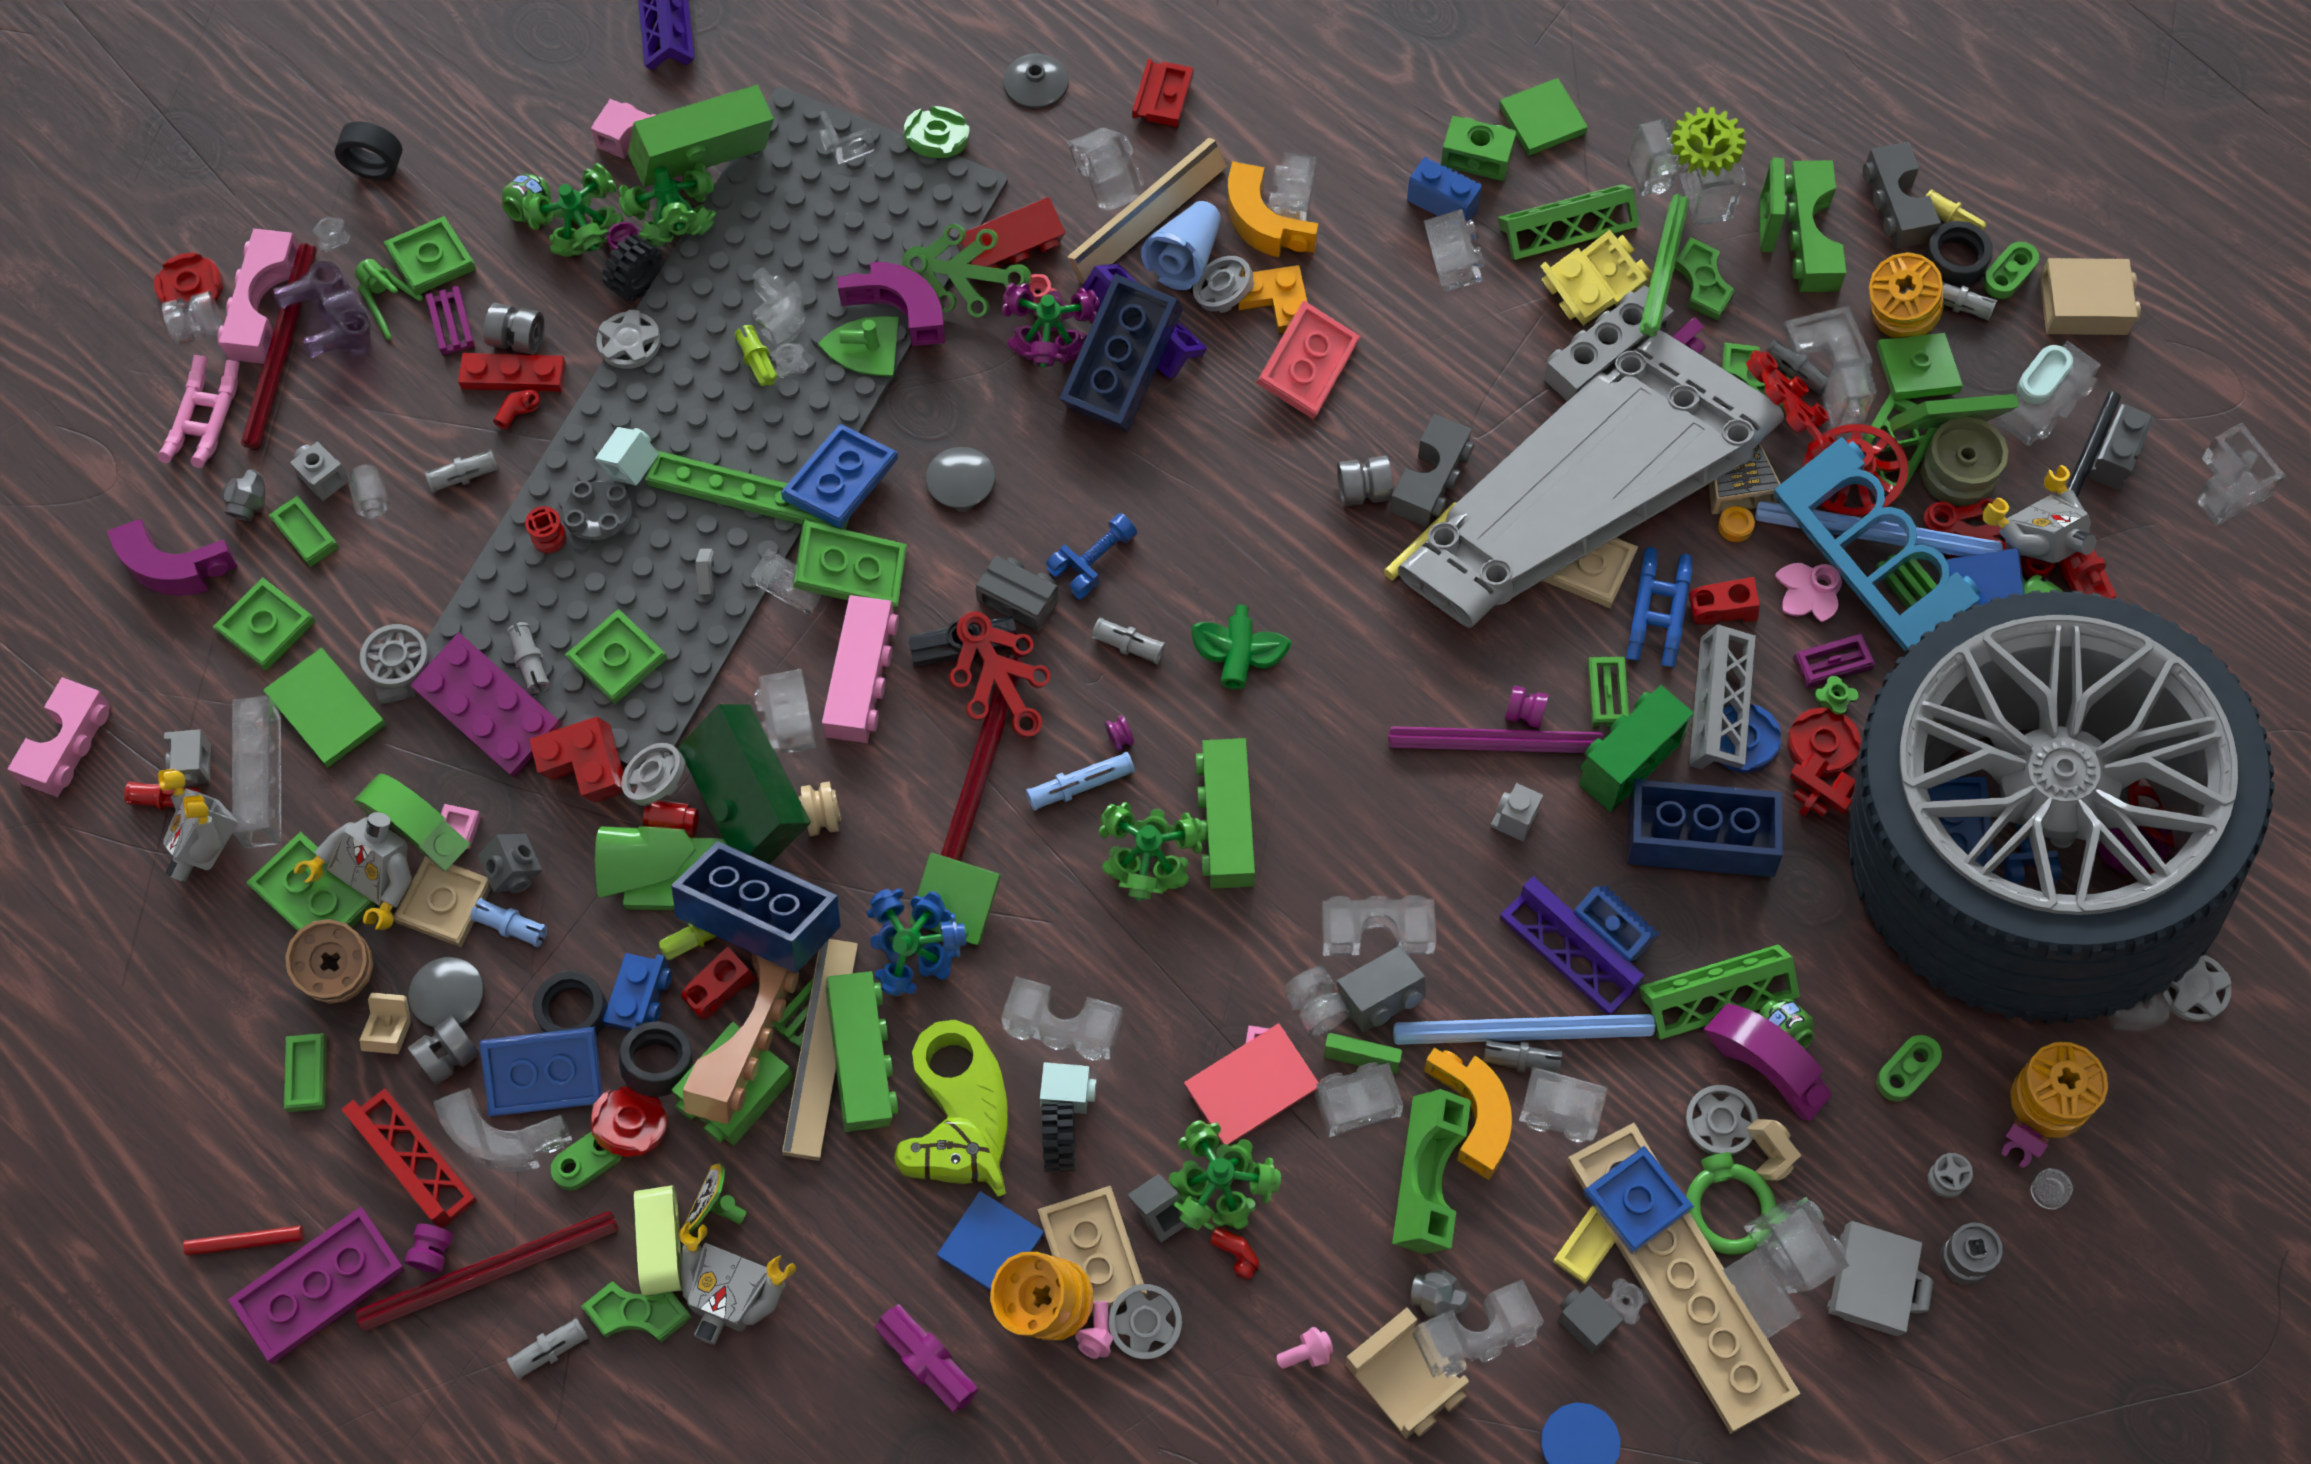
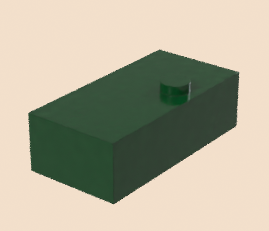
M718 704L678 746L727 846L770 865L811 824L751 705Z

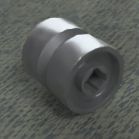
M493 303L488 309L484 322L483 336L485 344L501 349H508L512 346V349L516 352L530 355L536 354L540 349L544 336L545 321L543 313L524 308L517 312L513 306Z
M1387 456L1367 458L1364 464H1361L1357 459L1337 463L1338 486L1343 507L1363 504L1365 498H1369L1372 503L1391 500L1393 482Z
M452 1016L434 1028V1036L424 1035L408 1047L409 1051L436 1086L454 1074V1066L464 1067L480 1055L479 1051ZM443 1046L448 1054L438 1059L435 1053Z
M1971 1222L1962 1225L1942 1246L1939 1254L1940 1267L1952 1282L1966 1286L1977 1284L2000 1262L2003 1254L2002 1242L1998 1234L1991 1227L1982 1223Z

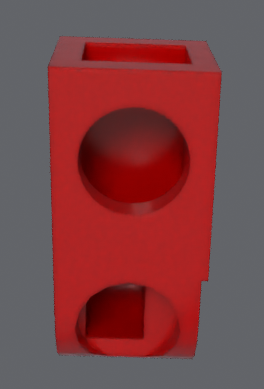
M1754 577L1704 585L1693 589L1689 593L1693 620L1697 624L1708 625L1720 620L1729 621L1742 618L1744 622L1758 620L1760 603Z
M727 946L684 988L681 998L701 1020H704L715 1014L725 1001L730 1000L743 987L747 989L757 978Z

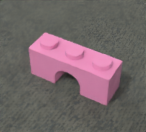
M610 99L591 127L596 148L625 159L628 155L633 123L655 116V114L649 115L637 110L631 104L619 103ZM683 175L673 179L682 182Z
M62 677L44 706L55 722L62 724L60 733L53 740L45 743H38L25 738L8 770L20 784L59 797L63 788L70 784L74 769L81 757L88 753L91 747V740L99 726L106 722L111 705L100 691Z

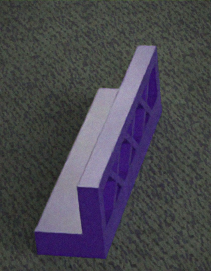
M638 0L645 67L653 70L667 58L674 59L686 66L691 63L695 57L688 0H651V3L650 0ZM656 15H657V16H658L657 21H656V23H655V25H654V28L652 29V24H653L654 19H655V17H656ZM659 40H660L661 49H659V50L655 53V49H656L657 44H658V42H659Z
M1119 264L1094 266L1082 288L1086 292L1093 290L1101 306L1115 274L1135 282L1137 281ZM1178 321L1157 368L1168 378L1176 377L1188 358L1203 356L1207 347Z
M1534 876L1523 885L1521 895L1500 914V919L1606 1015H1613L1639 989L1644 974L1620 955ZM1526 904L1536 913L1537 925H1522L1513 915ZM1542 920H1544L1548 925H1542ZM1531 932H1537V937L1534 936ZM1543 932H1557L1564 938V950L1549 949L1544 945ZM1570 945L1573 946L1576 950H1570ZM1559 957H1565V963ZM1570 957H1585L1591 963L1592 974H1577L1571 969ZM1587 982H1592L1593 988ZM1598 982H1613L1623 992L1610 1004L1598 993Z

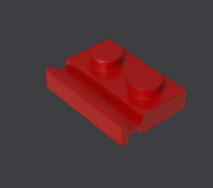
M1148 58L1132 109V118L1137 119L1139 116L1146 118L1149 122L1178 127L1194 76V67L1164 61L1159 64L1154 63L1153 59Z

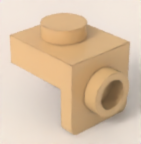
M371 993L368 998L370 1016L359 1040L361 1051L399 1054L411 1024L407 997L404 995Z
M1756 1119L1746 1130L1769 1159L1755 1172L1764 1180L1779 1181L1791 1173L1794 1168L1792 1164L1801 1154L1789 1140L1790 1133L1780 1122Z

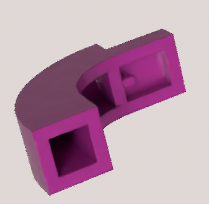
M870 262V274L851 273L847 276L837 277L841 306L873 303L892 305L902 311L909 321L912 346L946 343L939 298L932 286L913 270L888 262Z
M142 519L107 531L114 551L134 579L143 586L162 594L183 596L208 591L204 579L211 576H221L228 570L238 567L234 554L224 539L187 553L169 554L156 548L153 536Z
M1727 1003L1704 1028L1706 1034L1723 1056L1745 1062L1768 1078L1780 1091L1799 1119L1810 1121L1833 1095L1819 1075L1823 1072V1069L1815 1059L1789 1034L1763 1016L1744 1007Z

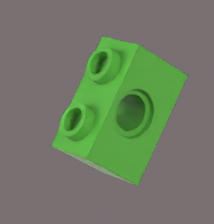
M1452 116L1443 145L1441 166L1445 165L1446 168L1504 181L1514 150L1517 130L1508 129L1502 125H1491L1475 121L1472 118Z

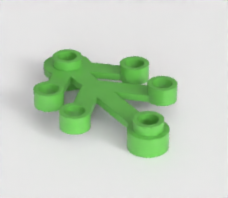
M958 224L948 225L944 229L943 235L927 248L914 246L904 253L902 266L922 276L936 292L940 304L941 298L944 295L951 299L949 308H944L941 304L942 312L954 310L957 305V298L953 293L945 290L935 273L948 275L967 301L968 312L973 317L985 316L990 306L987 299L980 297L967 278L1004 283L1006 288L1012 283L1010 276L1013 272H1017L1021 276V281L1017 286H1021L1023 283L1030 286L1032 280L1029 269L1021 264L1011 265L1006 270L968 264L985 250L993 249L998 244V235L991 229L981 230L974 242L949 261L936 258L951 245H957L964 241L966 232ZM953 228L958 229L960 233L959 239L953 241L949 236L950 230ZM985 233H989L993 239L989 246L984 245L982 242V237ZM915 257H920L923 261V265L919 270L913 266V259ZM977 300L981 301L984 306L981 313H976L973 309V305Z

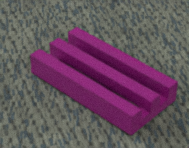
M459 286L452 287L453 291L448 293L445 289L439 291L440 295L433 296L432 293L426 294L442 355L475 347ZM451 301L456 302L465 341L459 342L449 303ZM440 304L443 306L452 340L450 345L446 344L437 305Z
M1862 634L1799 651L1793 657L1795 664H1798L1800 667L1798 670L1800 675L1805 678L1804 684L1806 689L1827 683V679L1831 676H1837L1841 679L1872 670L1875 665ZM1856 646L1859 648L1857 651L1833 656L1813 664H1808L1807 662L1808 660ZM1862 658L1864 659V660L1857 661V662H1854V663H1851V664H1847V665L1840 666V667H1837V668H1834V669H1830V670L1823 671V672H1820V673H1817V674H1813V673L1818 672V671H1821V670H1825V669H1828V668H1832V667H1835V666H1838V665H1842V664H1845V663H1849V662H1852V661H1855V660H1859V659H1862Z

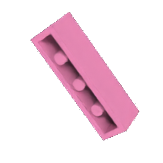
M849 596L822 719L826 738L868 743L870 731H876L879 711L875 710L877 699H883L886 681L885 678H882L883 669L890 666L892 646L888 645L890 636H896L899 624V616L894 614L892 601Z

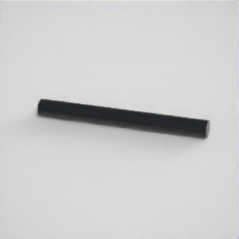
M2108 392L2068 482L2067 489H2072L2076 497H2078L2121 399V396L2116 392Z

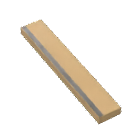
M1206 139L1067 256L1080 283H1085L1094 266L1113 264L1227 167L1216 140Z
M829 939L818 951L782 1155L820 1161L836 1072L825 985L827 976L853 973L858 943Z

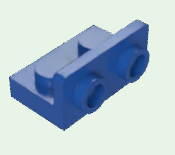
M625 953L603 1018L605 1026L630 1032L633 1028L643 1023L659 1021L661 1014V1003L659 1001L662 991L669 989L673 976V970L670 969L664 955L657 954L656 959Z

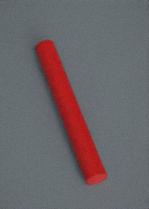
M302 1225L191 1239L184 1241L183 1249L184 1254L189 1256L303 1241L304 1231Z

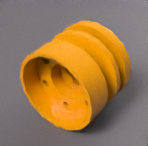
M1908 252L1892 255L1882 261L1872 273L1869 284L1870 305L1873 321L1880 331L1891 338L1925 335L1933 330L1940 321L1944 304L1941 273L1932 261L1923 255ZM1907 287L1912 288V290H1907L1905 294L1900 293V291H1905Z
M2054 1042L2040 1048L2015 1077L2010 1091L2012 1108L2019 1121L2043 1136L2063 1138L2077 1132L2104 1103L2108 1091L2107 1073L2100 1060L2087 1048L2072 1042Z
M1020 1252L1009 1257L997 1270L991 1284L990 1302L995 1317L1005 1329L1017 1335L1043 1340H1064L1075 1335L1087 1323L1093 1308V1288L1089 1276L1078 1264L1040 1252Z

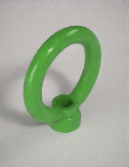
M1730 1152L1715 1154L1702 1159L1703 1171L1692 1181L1686 1197L1694 1206L1689 1213L1713 1251L1726 1255H1742L1756 1250L1768 1240L1776 1224L1777 1205L1770 1186L1754 1170L1743 1165L1734 1164ZM1736 1179L1750 1186L1756 1193L1761 1204V1219L1757 1228L1750 1235L1741 1239L1730 1240L1716 1235L1707 1227L1701 1215L1700 1203L1703 1193L1712 1183Z

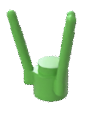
M366 259L355 269V278L361 283L357 290L364 296L384 337L390 340L392 338L391 333L371 293H382L386 289L392 293H397L398 289L395 287L397 286L418 301H422L423 296L421 294L415 296L410 287L395 277L387 268L383 269L374 259Z

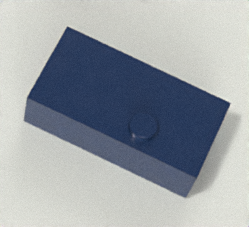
M1115 274L1059 397L1066 408L1128 433L1183 311L1178 299Z
M1642 779L1634 780L1628 808L1627 864L1775 877L1783 856L1782 792Z
M719 841L711 846L671 885L676 918L794 973H797L841 927L838 896Z

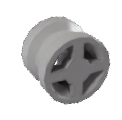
M1944 1154L1930 1168L1927 1175L1928 1184L1935 1194L1943 1198L1959 1196L1972 1180V1166L1960 1154ZM1942 1177H1947L1948 1179L1952 1180V1184L1946 1179H1943Z

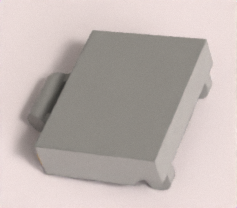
M1855 1221L1847 1223L1844 1227V1232L1840 1235L1839 1243L1841 1244L1832 1296L1827 1304L1828 1314L1836 1315L1845 1321L1898 1337L1907 1332L1910 1313H1925L1929 1311L1934 1281L1929 1276L1918 1271L1922 1242ZM1915 1282H1917L1914 1303H1912Z

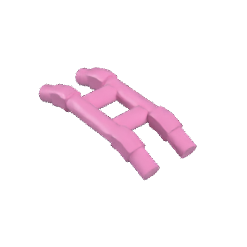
M193 355L191 371H189L184 397L172 430L169 431L164 441V446L157 454L160 461L164 463L171 461L173 456L183 446L186 438L185 434L202 437L196 447V452L190 460L194 467L202 468L206 461L212 457L217 448V440L231 401L234 399L237 391L240 362L226 360L224 375L221 378L218 390L219 395L202 392L205 384V370L208 357ZM196 405L214 408L208 424L190 421Z

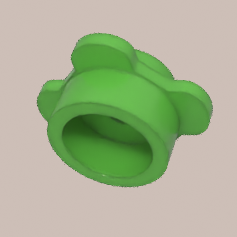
M1831 676L1827 679V684L1824 688L1817 689L1815 698L1820 702L1821 707L1830 708L1833 713L1841 715L1846 712L1850 702H1855L1858 699V692L1854 688H1848L1839 677Z

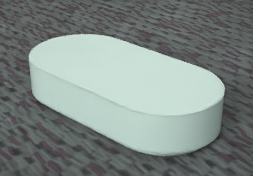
M2050 345L2043 348L2022 374L2017 385L2019 396L2030 404H2042L2048 401L2068 376L2073 366L2071 353L2058 345Z

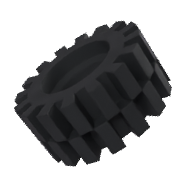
M637 235L628 236L625 238V243L620 241L617 244L618 249L611 251L610 254L613 256L611 259L606 260L605 265L608 267L603 269L602 272L604 275L602 278L603 283H605L604 285L627 301H634L637 299V296L640 298L644 295V290H648L651 286L650 283L656 278V272L661 271L662 267L659 264L663 262L662 252Z
M1073 1102L1042 1103L1044 1172L1076 1170Z

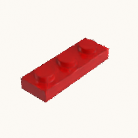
M462 353L458 383L461 389L562 392L566 362L564 356Z

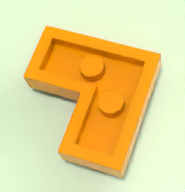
M1299 265L1253 272V289L1238 303L1239 310L1272 305L1278 333H1284L1303 301L1307 302Z

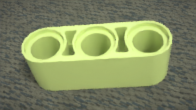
M671 1185L635 1191L636 1245L641 1293L643 1296L683 1290L680 1275L681 1241L679 1238V1211L675 1187Z

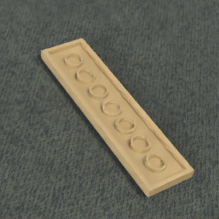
M1632 1123L1569 1156L1567 1163L1584 1190L1643 1146L1648 1149L1655 1159L1656 1157L1635 1123ZM1598 1213L1730 1434L1790 1402L1801 1394L1690 1213L1679 1219L1634 1254L1629 1252Z

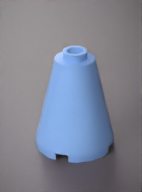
M1198 201L1146 239L1141 248V258L1149 273L1153 270L1160 276L1157 281L1174 290H1188L1202 279L1222 221L1217 208L1211 203Z

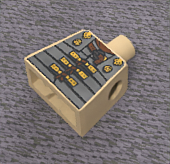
M1758 444L1754 448L1753 457L1750 461L1709 483L1712 515L1720 514L1731 506H1741L1746 509L1757 508V504L1761 500L1778 502L1774 497V489L1780 485V482L1762 445Z

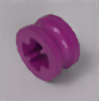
M1122 715L1118 716L1117 721L1114 723L1110 720L1105 722L1107 734L1117 752L1122 750L1124 744L1134 745L1132 732Z

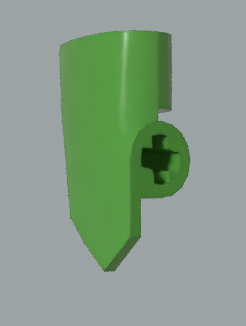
M602 826L597 833L595 849L597 894L602 898L674 879L697 848L684 829Z

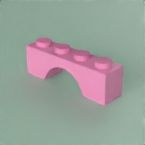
M253 228L250 241L245 243L244 261L242 268L236 272L234 294L227 301V317L224 326H221L218 331V344L222 347L228 360L264 364L274 330L267 317L258 313V306L261 298L270 288L278 283L289 280L299 247L293 233Z

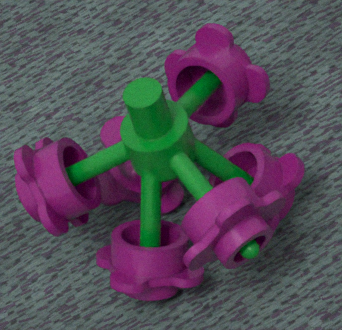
M1014 283L1009 284L1003 297V315L1007 317L1011 314L1025 316L1033 310L1037 320L1033 326L1023 325L1015 327L1013 338H1009L1007 341L1008 346L1028 360H1034L1033 364L1042 368L1054 366L1055 360H1058L1060 363L1076 360L1087 335L1085 332H1078L1075 329L1066 331L1061 322L1073 316L1077 321L1086 322L1089 320L1093 324L1100 308L1099 300L1093 290L1086 292L1084 288L1078 289L1077 294L1071 297L1070 305H1066L1061 299V293L1055 290L1044 295L1040 303H1034V295L1030 291L1028 284L1023 283L1021 286H1017ZM1041 326L1043 327V337L1038 331ZM1057 330L1060 335L1056 338L1055 343L1049 342L1050 331Z

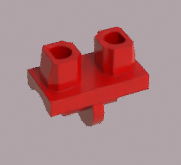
M2095 550L2088 555L2076 552L2058 562L2063 578L2068 581L2072 592L2082 591V594L2092 595V593L2101 594V597L2108 598L2109 596L2113 599L2116 598L2117 595L2104 570L2106 563L2102 557L2097 556Z
M1814 752L1803 761L1801 766L1796 764L1789 776L1790 779L1812 793L1809 795L1800 788L1794 793L1793 797L1804 804L1799 814L1806 817L1812 809L1824 817L1829 808L1818 801L1820 798L1844 815L1852 803L1851 797L1854 793L1856 780L1841 772L1833 785H1828L1820 777L1829 766V763Z

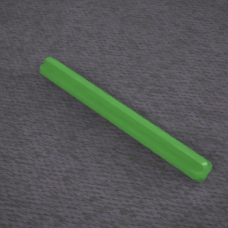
M1675 194L1669 204L1639 328L1643 335L1648 334L1650 337H1654L1661 326L1690 203L1687 196L1682 197L1680 194Z

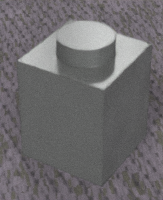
M1590 1285L1581 1293L1576 1289L1573 1290L1559 1305L1563 1311L1558 1322L1591 1355L1619 1328L1623 1321V1318Z

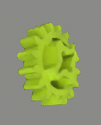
M1698 107L1695 116L1689 112L1684 113L1683 121L1677 120L1670 140V143L1673 144L1672 155H1679V165L1688 163V172L1690 173L1698 168L1701 169V175L1704 177L1708 170H1712L1715 176H1719L1722 167L1730 172L1733 163L1740 162L1746 140L1743 139L1744 128L1736 129L1738 119L1734 118L1729 121L1726 119L1727 111L1717 115L1715 114L1714 107H1710L1708 113H1704Z

